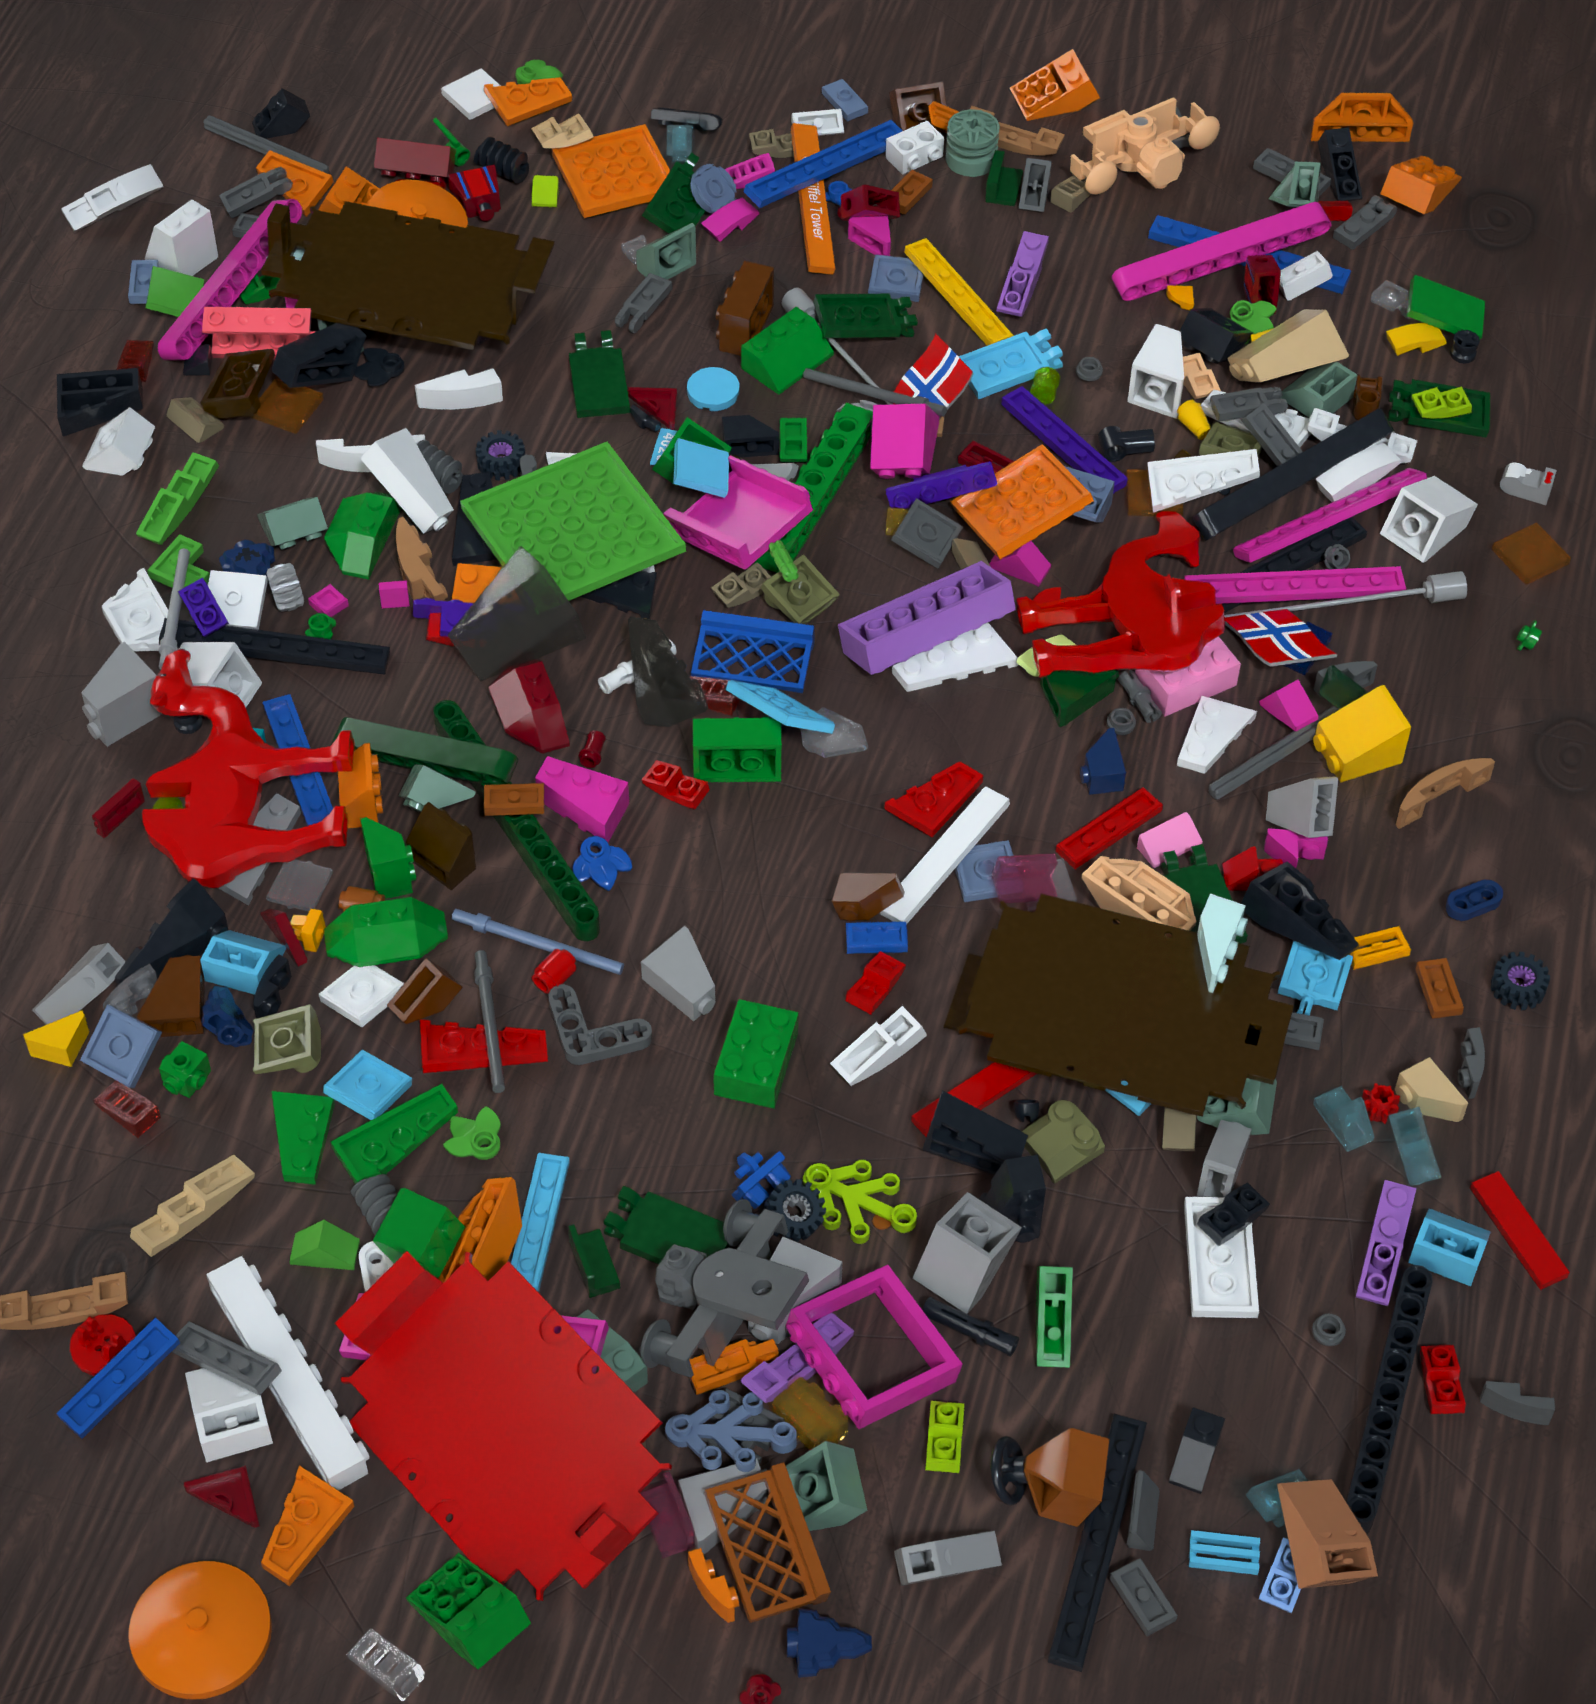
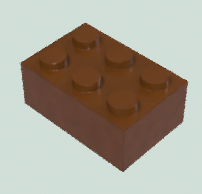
M744 261L740 270L735 271L732 287L726 289L724 303L719 305L716 311V320H719L716 332V339L719 340V351L741 356V346L763 330L774 306V267Z

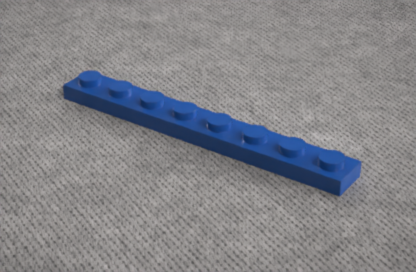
M889 120L746 184L744 193L759 208L764 207L885 152L886 138L896 135L903 130L892 120Z
M1157 215L1149 230L1148 239L1182 247L1220 233ZM1282 250L1266 254L1273 255L1280 270L1305 258ZM1246 261L1239 263V265L1246 266ZM1329 264L1333 275L1332 278L1316 287L1343 294L1350 279L1351 270Z

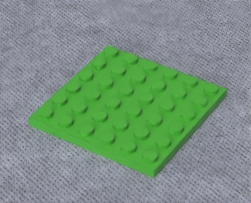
M608 442L460 501L461 509L536 614L686 552V543Z

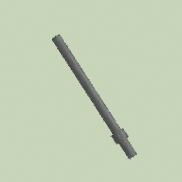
M806 368L803 373L805 379L895 404H927L938 416L944 417L947 412L946 406L929 402L928 398L920 396L910 397Z
M479 950L475 953L476 969L474 970V978L480 992L492 1089L495 1093H501L505 1090L491 988L493 973L491 967L488 966L487 953L484 950Z

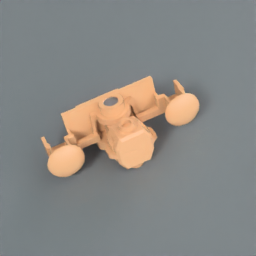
M1174 97L1133 115H1129L1125 110H1122L1083 127V135L1093 144L1092 160L1085 163L1073 154L1071 155L1070 171L1080 181L1087 178L1085 182L1086 190L1094 195L1104 193L1114 184L1117 177V167L1121 171L1139 172L1153 187L1162 189L1170 182L1178 179L1182 171V163L1185 159V154L1180 151L1172 140L1189 133V145L1193 149H1204L1217 138L1220 124L1216 117H1207L1204 114V110L1195 102L1191 103L1189 118L1186 116L1179 117L1176 115V99Z

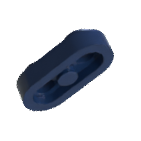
M1481 880L1457 889L1448 896L1445 906L1446 912L1455 920L1466 921L1495 910L1501 904L1503 889L1492 880Z

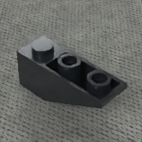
M1349 127L1325 130L1318 140L1322 166L1326 176L1331 178L1330 185L1336 200H1362L1363 197Z

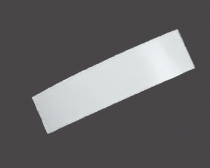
M1314 408L1307 430L1320 441H1323L1347 426L1338 423L1339 415ZM1392 432L1389 439L1383 438L1368 448L1385 443L1401 459L1402 463H1410L1417 440Z
M411 435L416 444L425 440V435ZM343 439L316 440L320 464L344 471L371 472L360 459L371 445L344 447Z

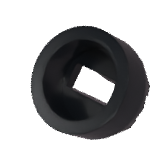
M1032 1099L1014 1101L1016 1118L1024 1123V1116H1030V1123L1036 1120L1039 1115V1101Z

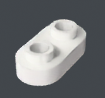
M373 1241L365 1244L359 1252L365 1292L393 1265V1262ZM375 1259L381 1260V1262L377 1264L371 1263Z

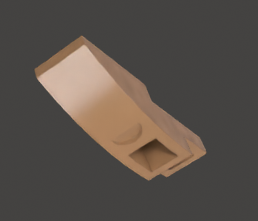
M404 517L399 518L396 528V544L400 572L403 581L407 580L408 593L413 600L424 597L432 598L435 601H445L448 598V594L442 583L438 584L435 580L433 570L430 567L432 553L428 544L420 541L418 531L414 525L410 526Z

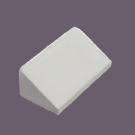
M841 109L792 113V123L817 126L818 136L844 134Z
M1316 251L1282 269L1279 288L1288 301L1331 279L1333 275L1329 263Z

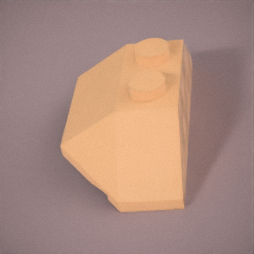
M1100 856L1082 873L1081 878L1101 909L1188 931L1196 925V917L1194 916L1190 894L1142 861L1109 859V857ZM1169 933L1165 934V936L1168 938L1172 937V935Z

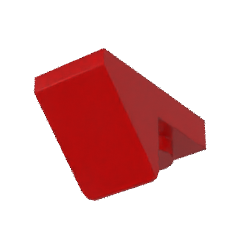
M1256 846L1243 851L1222 863L1223 879L1228 891H1246L1251 881L1283 864L1282 859H1258Z

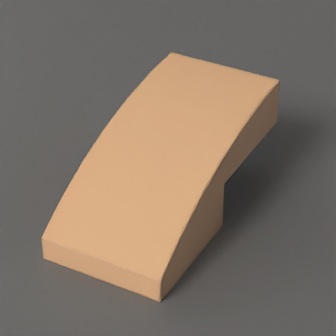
M1200 353L1183 357V384L1194 399L1207 397L1213 390L1221 391L1212 369L1207 370Z

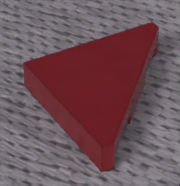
M628 387L629 398L652 414L653 417L667 428L675 430L677 388Z
M270 908L261 912L262 918L282 945L286 946V952L296 966L299 967L307 963L308 959L286 913Z
M246 1466L183 1482L185 1491L190 1495L254 1528L260 1527Z

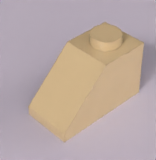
M1430 1057L1399 1073L1395 1087L1396 1094L1400 1095V1101L1403 1104H1407L1413 1113L1454 1122L1463 1120L1468 1102Z

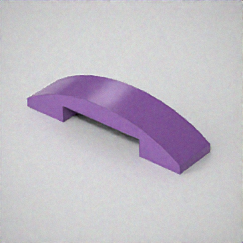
M833 1313L820 1318L813 1324L835 1355L854 1334V1330ZM796 1343L770 1364L765 1361L742 1377L741 1383L767 1403L790 1393L811 1378L817 1371L808 1365L804 1353Z

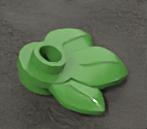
M536 59L526 62L525 66L517 68L515 73L518 84H529L531 80L563 78V74L557 68L546 66L545 61Z
M1246 300L1236 302L1231 308L1230 318L1252 331L1253 334L1274 328L1269 317L1275 313L1277 308L1266 301H1258L1251 304Z
M487 1106L479 1112L476 1121L452 1116L450 1129L453 1138L446 1141L443 1146L450 1154L456 1157L473 1155L481 1160L493 1158L498 1154L501 1147L500 1139L497 1135L501 1127L500 1120L496 1113ZM483 1144H488V1145H490V1146L484 1147V1148H483V1147H480V1146L483 1145Z

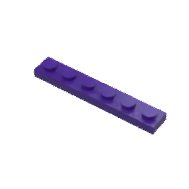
M1023 386L1002 397L1001 405L1073 469L1115 481L1113 494L1127 486L1128 478Z

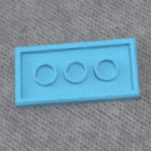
M728 680L726 691L786 726L833 734L835 728L833 721L776 688Z

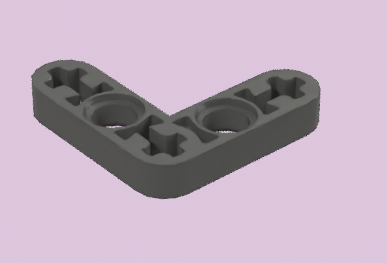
M561 984L558 987L554 986L548 994L550 1011L565 1058L571 1064L583 1065L643 1050L651 1044L652 1028L646 1020L640 1018L588 1030L574 989L569 985ZM559 997H564L567 1000L566 1010H563L561 1001L558 1000ZM570 1019L576 1020L579 1023L576 1028L570 1030L562 1026L563 1022ZM639 1031L643 1037L637 1038L634 1032ZM621 1034H624L626 1042H622ZM605 1037H613L617 1042L611 1047H605L600 1044V1040ZM577 1038L579 1046L583 1050L580 1053H577L574 1049L573 1040Z

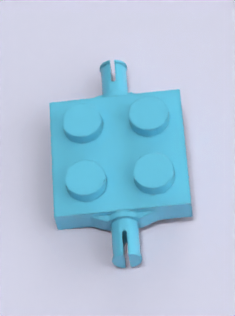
M1293 941L1278 994L1300 1000L1301 1003L1297 1011L1299 1014H1303L1304 1008H1306L1304 1015H1310L1313 1005L1338 1010L1353 956L1347 955L1338 960L1297 941Z

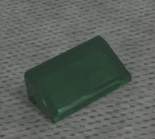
M1330 665L1320 686L1319 693L1338 709H1341L1367 694L1368 691L1334 665Z

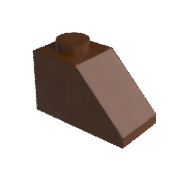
M840 873L832 903L840 920H870L903 898L905 891L897 873Z
M425 958L389 1001L387 1006L402 1022L409 1024L444 1011L463 987L445 969Z

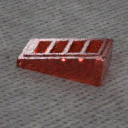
M127 340L118 361L117 369L138 368L141 382H146L154 342Z
M697 676L688 677L679 695V700L731 716L740 698L726 691L728 680ZM693 686L698 687L695 693L690 692ZM703 689L707 690L706 694H701Z
M118 1081L113 1082L93 1100L97 1107L137 1138L161 1118L158 1106ZM116 1092L119 1093L110 1103L107 1102ZM122 1099H127L118 1108L115 1107ZM131 1104L134 1105V1106H133L132 1108H130L126 1113L123 1112V1111H124L125 1109H127ZM140 1109L141 1112L133 1118L132 1116Z

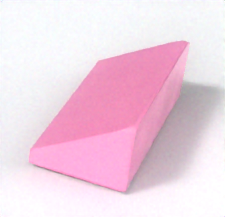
M1185 812L1140 834L1137 849L1150 865L1156 868L1165 862L1163 859L1164 852L1175 850L1178 857L1190 851L1191 846L1200 845L1203 841L1191 817Z

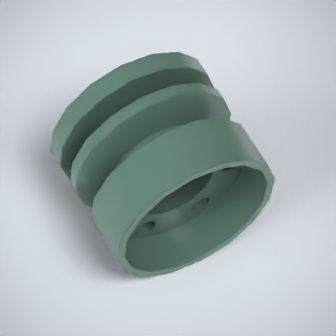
M969 109L960 111L950 118L947 127L946 163L952 171L969 177L982 176L990 172L994 152L998 150L1000 125L993 115L982 110Z

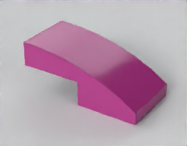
M742 197L721 207L701 224L707 232L721 242L736 227L742 231L760 213Z

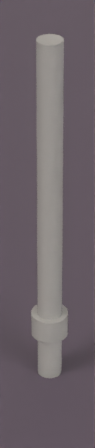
M185 548L179 550L164 638L160 640V669H162L165 657L177 650L175 638L182 598L178 591L185 586L190 551Z

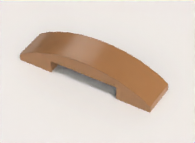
M971 106V108H970V109H974V110H982V111H985V112H987V113H990V114L993 115V116L995 115L994 112H990V111H987V110H984V109H981V108H977V107H974V106ZM998 122L1000 125L998 147L1027 155L1056 154L1065 134L1043 127L1036 134Z
M1492 758L1464 760L1444 766L1424 777L1404 798L1396 821L1397 828L1400 829L1421 818L1425 804L1428 801L1454 787L1461 785L1469 792L1489 781L1495 761Z
M125 1272L95 1277L92 1278L93 1285L37 1296H30L28 1291L1 1295L0 1329H46L86 1321L89 1316L95 1317L97 1315L109 1314L128 1304L127 1275Z

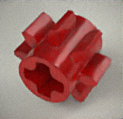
M1374 1083L1372 1091L1364 1089L1360 1111L1367 1113L1369 1121L1386 1124L1389 1115L1397 1117L1400 1095H1394L1390 1085L1385 1086Z

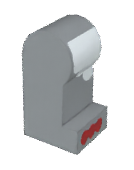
M1510 463L1504 469L1500 487L1509 495L1546 505L1557 470L1546 467L1545 472L1528 469L1520 463Z

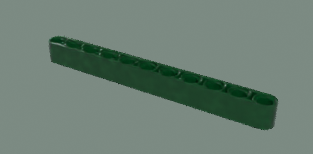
M443 700L435 705L433 710L435 728L439 736L485 745L457 703L451 700ZM470 781L484 802V785L488 784ZM533 814L493 816L573 935L581 941H591L597 938L600 933L597 906Z

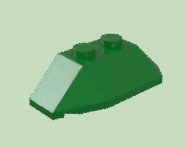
M368 492L342 499L324 537V541L339 565L342 574L369 580L402 509L391 494Z
M413 897L351 905L324 929L327 956L331 958L336 957L345 963L357 967L420 959L432 951L440 942L443 943L448 939L445 913Z

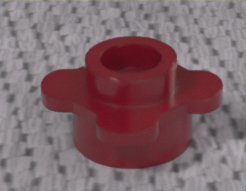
M753 1675L746 1683V1690L740 1692V1701L742 1704H772L773 1699L781 1694V1686L777 1682H773L767 1675Z

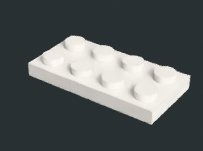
M1185 1197L1184 1211L1192 1317L1258 1318L1259 1305L1252 1223L1233 1238L1218 1246L1197 1225L1200 1216L1222 1204L1225 1197Z

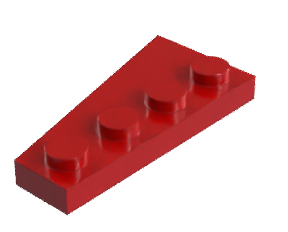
M420 1019L423 1073L489 1067L484 1025L477 1024L476 1028L459 1027V1023L446 1022L445 1026L431 1025V1020ZM505 1027L503 1031L497 1030L502 1066L548 1062L545 1030Z

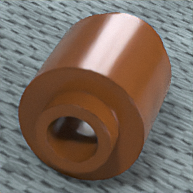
M348 886L347 890L342 891L340 894L339 909H343L344 912L351 905L385 901V895L379 894L377 890Z

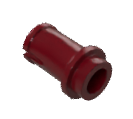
M590 731L584 749L579 752L580 763L584 767L594 768L601 762L602 757L600 753L606 741V736L600 731Z

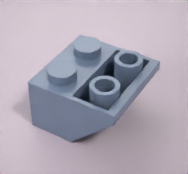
M1064 466L1091 493L1094 500L1081 511L1072 515L1093 522H1103L1112 504L1115 481Z

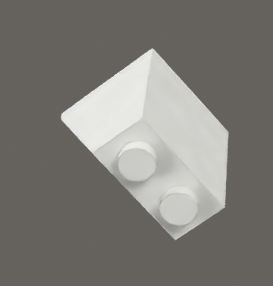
M190 200L155 225L145 260H158L160 268L193 276L217 259L218 251L210 210L196 201Z
M1155 324L1132 364L1128 402L1177 419L1179 416L1177 409L1180 407L1184 383L1181 331Z
M1432 476L1401 488L1380 534L1424 563L1467 527L1478 504L1436 476Z
M183 642L179 648L185 649L191 654V659L187 664L194 686H212L226 689L236 694L243 701L246 708L262 684V681L235 642Z

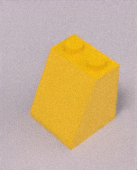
M1381 685L1319 721L1313 737V743L1316 750L1321 752L1326 759L1329 771L1334 773L1341 783L1401 764L1408 743L1411 725L1385 685Z

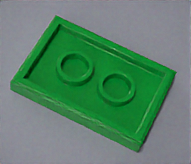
M1413 276L1410 282L1408 317L1453 334L1461 330H1469L1476 333L1479 339L1482 338L1485 312L1484 300L1423 277Z

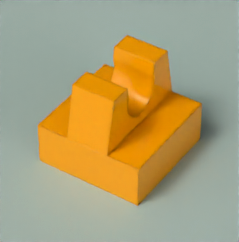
M310 908L307 916L293 915L290 923L292 928L295 929L294 932L298 940L303 941L304 949L317 952L326 925L322 911Z

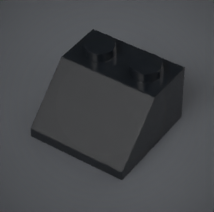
M1212 308L1190 309L1180 329L1181 340L1184 341L1183 345L1192 351L1199 350L1205 353L1204 357L1215 364L1228 361L1227 358L1239 351L1251 338V334H1253L1252 331Z

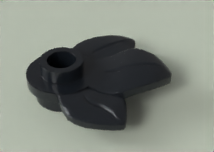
M366 348L364 349V356L367 362L356 367L354 376L361 380H368V386H381L387 383L391 377H396L404 371V361L398 354L388 353L385 349Z

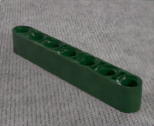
M348 717L342 718L332 741L333 743L337 739L341 731L351 730L355 743L354 751L363 744L370 743L372 755H378L379 762L413 768L414 765H424L445 776L488 785L509 784L519 760L516 755L507 750Z

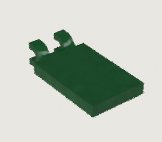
M692 152L683 165L676 161L642 214L644 218L667 233L674 232L691 223L696 227L706 211L696 202L691 191L690 183L694 174L692 170L699 160V157Z
M890 293L815 294L813 301L824 338L900 337V334L905 337H914L915 333L912 326H917L918 323L916 314L908 315L906 309L911 308L910 297L892 299Z
M611 330L601 331V347L587 348L585 333H574L576 352L569 353V363L577 418L630 413L621 348L613 349Z
M1412 379L1411 384L1394 380L1393 391L1389 393V402H1392V410L1389 409L1388 412L1389 421L1398 422L1408 418V424L1487 438L1490 428V392L1463 388L1472 405L1471 413L1448 418H1422L1412 400V394L1436 387L1441 393L1458 387Z
M1203 844L1191 846L1193 856L1189 857L1191 866L1179 868L1175 850L1164 852L1163 859L1165 862L1161 863L1164 877L1190 894L1194 916L1196 917V925L1190 931L1198 933L1200 917L1210 894L1233 901L1218 865L1208 866ZM1246 930L1242 937L1236 936L1235 941L1239 944L1247 941L1248 935Z
M626 1186L622 1187L618 1195V1199L621 1200L618 1209L631 1212L627 1221L609 1211L604 1220V1225H606L604 1234L621 1239L620 1249L656 1264L661 1262L666 1252L674 1244L706 1253L707 1257L715 1252L727 1249L729 1246L723 1234V1221L649 1191L645 1198H642L637 1192Z

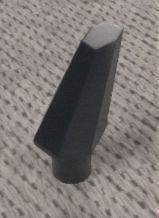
M636 404L631 406L630 413L640 428L645 429L647 427L654 432L660 429L661 423L653 419L652 414Z

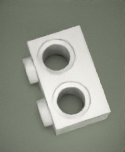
M928 121L886 138V159L902 175L943 157L944 136Z

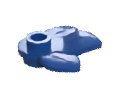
M591 836L581 844V855L574 861L572 871L580 883L592 878L597 885L610 891L616 881L617 871H631L632 862L623 849L609 846L608 842L601 837ZM592 846H597L600 848L601 851L599 853H593L590 850V848Z

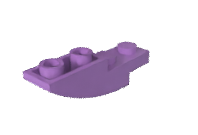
M1023 232L1013 266H1010L1001 293L997 312L1023 316L1042 270V261L1049 242V236Z
M1388 1180L1384 1181L1356 1298L1385 1306L1389 1305L1417 1188Z

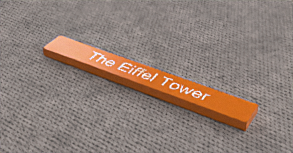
M792 123L791 137L794 161H800L820 152L817 126ZM823 179L799 190L798 193L808 272L833 275L835 263Z

